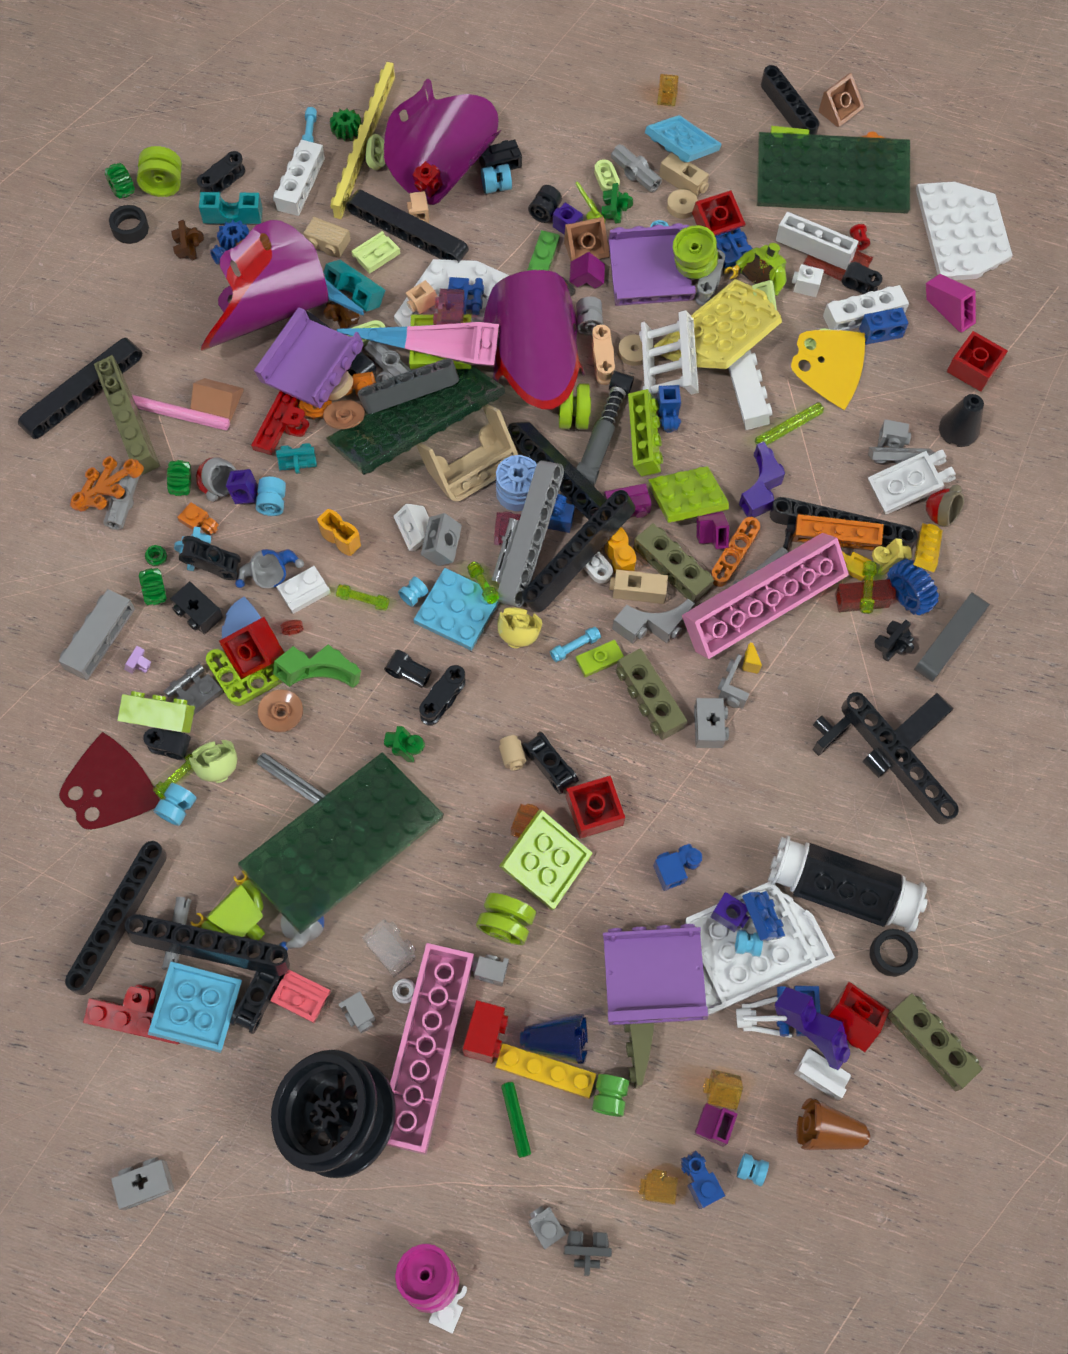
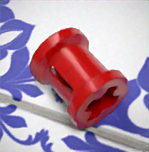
M857 224L851 227L849 231L850 236L859 241L856 250L861 251L869 247L870 239L866 235V225Z

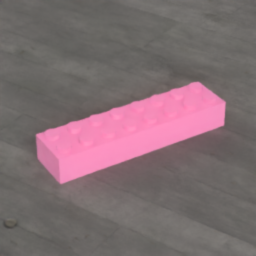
M821 533L684 613L682 618L695 652L710 659L847 577L849 573L838 538Z
M426 943L390 1082L396 1109L394 1127L387 1146L419 1154H427L474 961V954Z

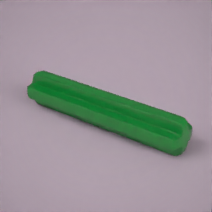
M507 1082L501 1085L518 1157L524 1158L531 1155V1150L514 1082Z

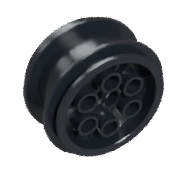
M323 1050L307 1056L284 1076L273 1099L271 1125L277 1148L290 1164L304 1171L315 1172L321 1176L336 1179L360 1173L380 1156L392 1134L396 1108L391 1085L376 1066L358 1059L347 1052ZM345 1076H346V1080H345V1084H344V1088H343V1079H342V1077H345ZM318 1130V1133L312 1137L311 1133Z

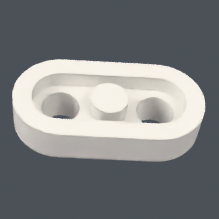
M599 551L584 567V570L597 583H607L612 577L613 568ZM603 572L605 575L600 576L598 573Z

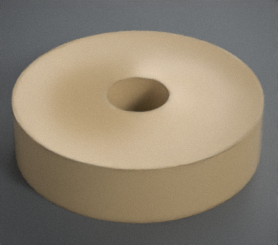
M675 190L668 197V212L676 218H689L693 216L692 211L698 199L689 190Z
M628 335L620 341L618 355L624 363L631 366L643 364L642 342L639 335Z
M347 370L341 377L340 383L330 393L329 400L340 399L351 389L353 377Z

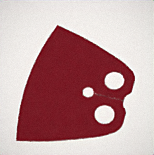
M104 732L96 738L79 759L64 781L59 793V798L63 804L76 812L77 822L82 828L87 830L103 828L136 817L154 809L160 801L155 788L139 763L124 747ZM78 786L82 788L83 795L80 799L71 800L69 798L68 792L72 787ZM97 789L102 791V795L99 797L94 796V791ZM90 807H95L99 810V817L94 821H88L85 818V812Z

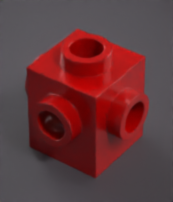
M426 161L421 166H418L412 174L416 189L420 192H425L431 198L443 185L440 170L435 165H430Z

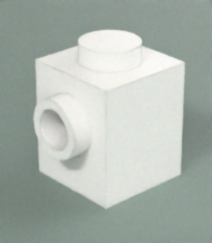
M801 264L799 272H794L792 283L795 284L793 292L816 297L824 270Z

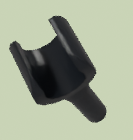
M789 522L785 529L786 538L783 548L786 550L788 549L791 535L795 532L796 523Z

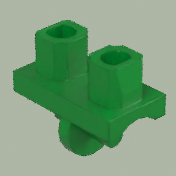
M618 183L612 184V190L603 191L604 203L611 204L602 206L601 213L605 219L613 218L615 224L621 223L622 211H627V209L633 206V198L626 192L623 194L619 192Z
M397 726L396 732H386L384 738V745L387 748H392V753L395 756H402L407 762L414 763L413 755L421 753L425 747L422 737L411 735L403 726Z

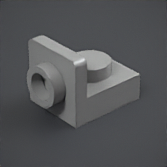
M540 1206L530 1214L532 1219L528 1221V1224L544 1250L566 1235L550 1207L544 1209L543 1206Z

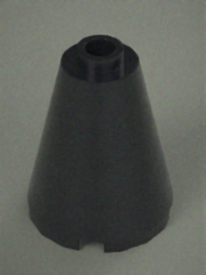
M969 394L942 417L939 432L947 443L957 444V447H967L977 440L981 429L984 408L983 399L976 394Z

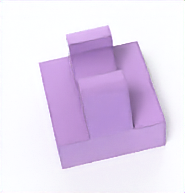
M136 646L127 660L124 670L133 674L135 669L146 673L151 662L143 657L145 650Z

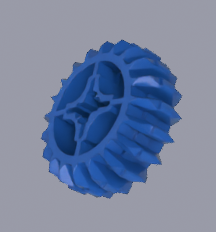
M904 559L895 563L887 573L888 587L892 590L896 600L905 607L906 611L910 610L913 615L917 614L920 616L931 611L936 606V603L939 602V593L936 591L938 588L934 585V580L931 579L930 574L925 569L914 566V560Z

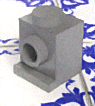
M884 420L879 431L877 447L885 445L903 448L904 444L909 445L911 433L908 432L909 424Z
M493 955L475 957L471 969L472 972H475V980L502 987L509 959L504 958L503 962H500L499 958Z
M360 991L339 1003L343 1012L348 1010L344 1015L351 1027L356 1025L360 1033L366 1032L373 1027L372 1023L376 1019Z

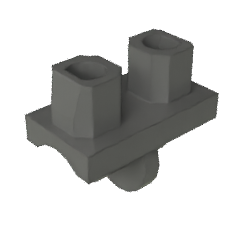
M569 1231L567 1246H564V1254L583 1255L584 1259H574V1267L584 1268V1276H589L590 1268L600 1269V1260H590V1256L611 1257L612 1248H609L607 1233L593 1232V1247H583V1232Z

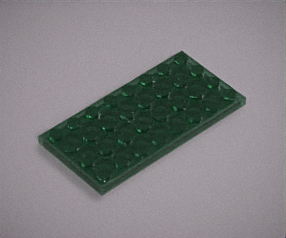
M759 132L757 206L908 214L910 211V139Z
M471 365V369H456L459 376V381L456 384L384 410L367 414L357 426L341 429L326 437L332 448L365 475L373 472L382 464L392 461L401 453L408 452L415 445L427 441L434 434L446 430L448 426L455 422L462 421L467 415L479 411L488 403L498 400L506 392L504 386Z
M382 752L238 863V867L299 934H302L443 819L444 814Z

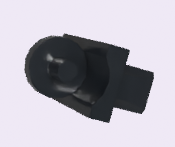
M892 620L887 627V634L891 636L887 638L879 635L875 639V648L882 652L884 660L889 661L896 652L901 655L903 652L910 654L914 650L912 643L914 638L909 630L911 622L905 620L901 624Z

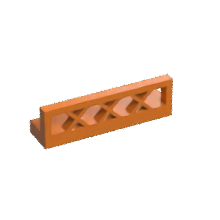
M798 514L792 541L806 543L819 534L825 533L838 538L840 547L873 551L882 545L884 524Z

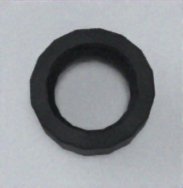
M123 205L116 208L110 214L109 225L113 236L118 241L127 244L137 243L148 234V221L141 208L135 205ZM127 219H137L140 221L133 229L122 230L118 228L119 224Z
M889 929L883 931L873 940L869 956L873 966L879 972L886 976L897 977L904 975L915 966L918 959V948L915 940L908 933L899 929ZM896 939L904 945L907 951V959L904 964L894 967L888 965L882 959L880 947L884 941Z

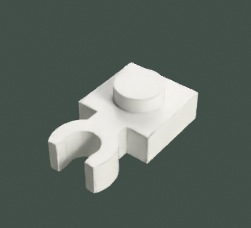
M463 1286L461 1293L456 1294L453 1301L443 1310L432 1313L429 1323L453 1333L463 1310V1307L458 1305L457 1302L465 1296L467 1287Z

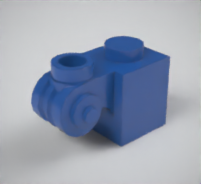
M679 385L659 386L656 398L659 405V410H657L658 417H662L660 424L663 431L671 433L678 430L681 424V419L678 417L681 406Z
M561 494L557 495L547 529L570 533L575 506L566 503V497Z
M691 844L680 847L678 853L670 854V852H665L657 856L653 867L663 891L685 884L688 877L683 866L691 870L699 867L702 861V853L698 849L692 848Z
M694 1151L691 1155L688 1154L687 1157L681 1158V1170L691 1177L692 1183L687 1186L698 1208L702 1209L725 1197V1194L714 1173H708L705 1167L706 1160L704 1156Z

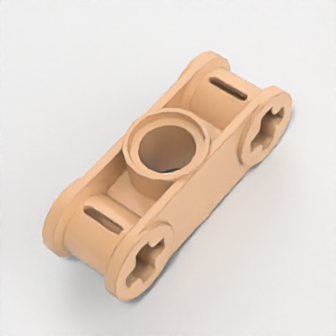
M600 324L595 326L592 332V362L594 364L596 381L601 385H608L615 369L614 349L610 329Z

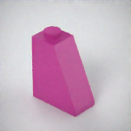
M942 274L937 275L926 283V300L959 332L962 333L976 324L975 289Z

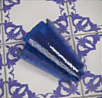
M575 1014L525 1026L524 1031L520 1032V1046H524L526 1052L575 1064H585L587 1050L583 1049L585 1048V1043H588V1030L584 1014Z

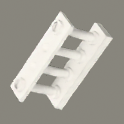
M686 310L678 312L679 321L676 324L652 330L645 322L641 323L639 336L643 350L645 384L643 390L648 389L653 398H657L658 387L666 385H679V387L685 388L691 395L699 393L694 319ZM680 332L678 342L656 348L653 347V338ZM681 350V358L679 360L655 366L654 356ZM682 369L683 376L680 379L656 385L655 375Z

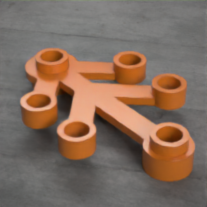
M111 456L106 457L102 462L105 469L101 476L100 472L94 467L86 471L85 477L87 481L82 490L72 496L70 506L80 512L87 510L89 507H96L98 510L105 508L107 500L102 495L114 496L116 499L121 498L125 493V489L120 484L114 483L127 475L131 478L139 477L144 470L143 465L136 459H128L124 463L123 469L110 476L117 466V461Z

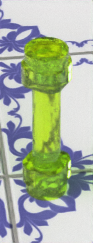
M873 561L863 563L862 575L865 576L864 591L859 608L860 612L864 614L872 613L874 607L872 590L873 577L877 573V563Z
M471 562L467 570L470 577L475 578L483 590L482 597L489 604L496 603L499 599L495 587H490L483 575L484 569L478 562Z
M339 584L336 591V597H340V599H355L375 605V609L386 611L390 601L389 598L380 594L375 597L351 590V587L345 584Z
M192 753L184 758L186 762L165 782L162 783L160 781L155 785L156 787L153 791L160 799L165 797L164 793L171 783L176 784L192 769L189 757L193 758Z

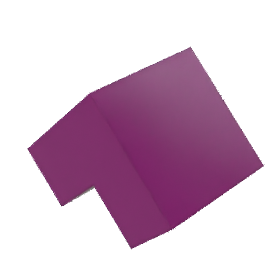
M587 252L571 261L569 282L577 288L588 283L595 289L604 284L605 264L593 254Z
M723 511L697 516L696 538L699 544L712 542L715 549L729 548V523Z
M706 1103L701 1112L694 1135L724 1147L728 1144L738 1114Z

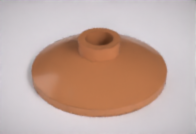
M341 400L330 404L324 410L323 417L325 423L332 428L349 429L363 421L365 411L363 406L355 401Z
M280 689L268 693L262 698L258 706V717L261 724L273 732H286L293 729L300 722L303 715V705L300 698L288 690ZM280 711L286 712L285 715L281 717L278 716V713Z

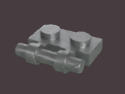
M200 664L194 668L190 667L185 671L186 674L177 681L174 679L169 683L170 686L164 690L168 698L177 693L179 697L176 699L188 700L187 705L195 706L193 716L223 693L222 688L209 674L202 679L198 676L204 671ZM192 680L195 684L184 691L182 687Z

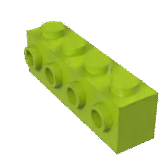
M648 389L629 393L633 466L641 477L660 473V464H663V457L659 451L662 441L658 433L660 421L656 415V410H659L658 401L656 398H653Z

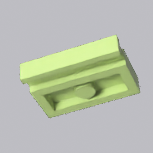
M383 231L352 250V256L357 259L359 264L369 274L400 254V248L389 237H386Z

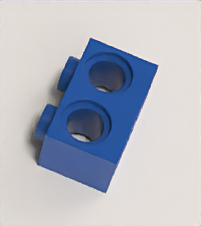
M901 307L864 314L859 330L861 333H865V345L903 338L909 323Z

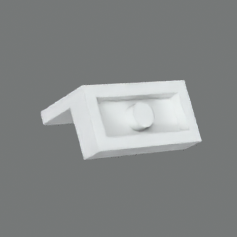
M405 504L393 517L409 551H416L423 545L429 516L424 506Z
M811 1049L806 1051L794 1072L796 1076L836 1101L843 1098L846 1092L845 1086L851 1077L849 1073L841 1068L836 1070L829 1067L827 1060Z

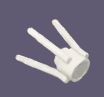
M778 997L767 998L750 1004H742V1008L736 1009L737 1028H743V1031L780 1036L779 1030L752 1025H757V1022L786 1021V1016H756V1010H751L776 1002ZM789 1033V1036L786 1037L791 1038L793 1035L792 1033Z

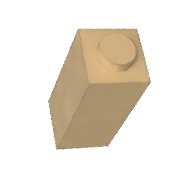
M673 152L661 162L659 176L678 189L693 192L696 197L706 192L709 186L707 183L708 173L690 162L681 161Z
M616 570L615 577L610 579L609 590H613V598L664 604L668 575Z

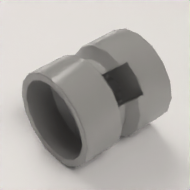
M596 297L580 299L576 304L578 331L583 335H592L595 326L603 325L602 302Z

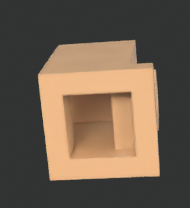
M425 192L410 193V202H407L408 213L429 223V211Z
M426 280L406 292L409 300L407 305L412 312L417 311L419 314H422L435 304L437 307L441 305L435 290Z

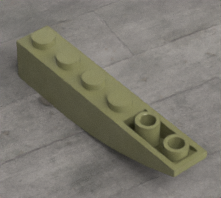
M111 355L94 363L129 459H136L143 465L144 470L141 475L160 467L142 417L114 356Z
M654 1023L623 1025L624 1032H629L630 1042H626L627 1057L632 1058V1067H629L630 1083L634 1082L635 1089L640 1088L643 1084L650 1056Z

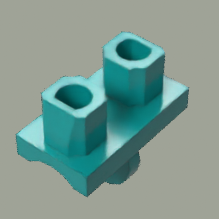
M310 443L302 444L300 448L294 449L289 445L281 446L280 450H276L279 471L295 469V473L300 474V468L317 467L315 450Z

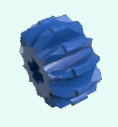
M233 219L231 223L225 222L224 226H219V232H217L220 247H223L226 251L236 247V244L245 239L249 234V228L246 224L243 225L241 220L237 223Z

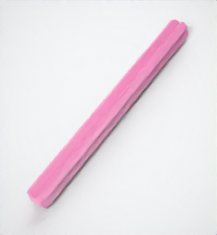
M132 395L137 408L222 430H228L230 426L228 418Z

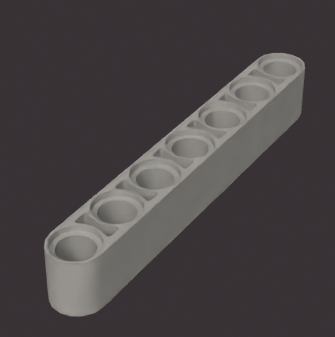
M541 460L535 468L498 588L497 600L500 603L521 607L525 602L522 598V593L532 580L563 479L564 468L562 464Z

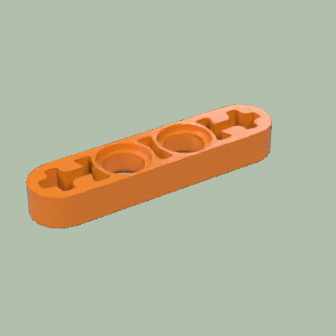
M747 517L742 521L729 542V548H725L711 572L715 586L723 587L729 582L752 545L760 529V522L756 518ZM750 525L754 526L750 530L748 535H746L745 532L747 527H749ZM743 540L746 546L743 548L737 547L735 541ZM733 556L736 562L729 564L725 561V557ZM723 568L726 569L724 576L718 579L717 575L721 573Z

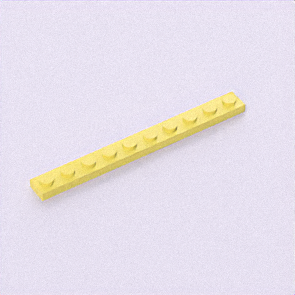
M386 62L384 69L380 71L379 83L375 84L374 96L370 97L369 109L364 113L363 125L359 126L358 138L354 139L353 151L348 155L347 167L343 168L341 183L338 182L336 196L331 199L330 207L333 209L334 218L342 219L346 203L349 201L366 156L367 139L375 132L395 78L394 63Z

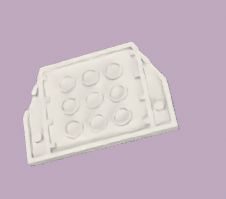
M957 182L917 184L916 193L937 275L942 274L953 280L977 279L990 269L994 270L1000 264L1011 260L1013 256L994 193Z
M433 259L415 286L426 280L435 290L441 305L437 307L435 304L427 311L419 314L417 311L412 312L407 305L409 300L406 298L394 315V321L399 327L410 326L411 315L446 314L449 277L469 278V285L475 284L476 278L483 279L484 294L481 297L483 307L480 309V314L473 315L472 310L467 309L466 314H471V322H483L486 305L493 286L509 275L478 261L461 260L458 263L457 260ZM468 295V300H472L474 295Z
M771 881L734 897L745 904L743 895L749 892L762 893L767 891L769 898L774 901V910L778 919H781L784 926L782 929L785 936L780 939L774 938L769 941H763L760 957L752 956L747 952L744 954L735 953V941L738 930H745L748 934L757 932L751 916L743 929L738 926L735 932L710 917L717 905L685 919V924H694L695 927H701L700 938L708 1016L835 958L813 914L796 904L789 895L782 893L775 884L771 885ZM734 909L726 910L730 918L738 917Z

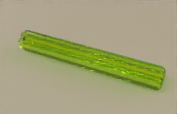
M820 402L813 404L757 436L754 441L755 444L765 442L768 445L822 414L824 406Z

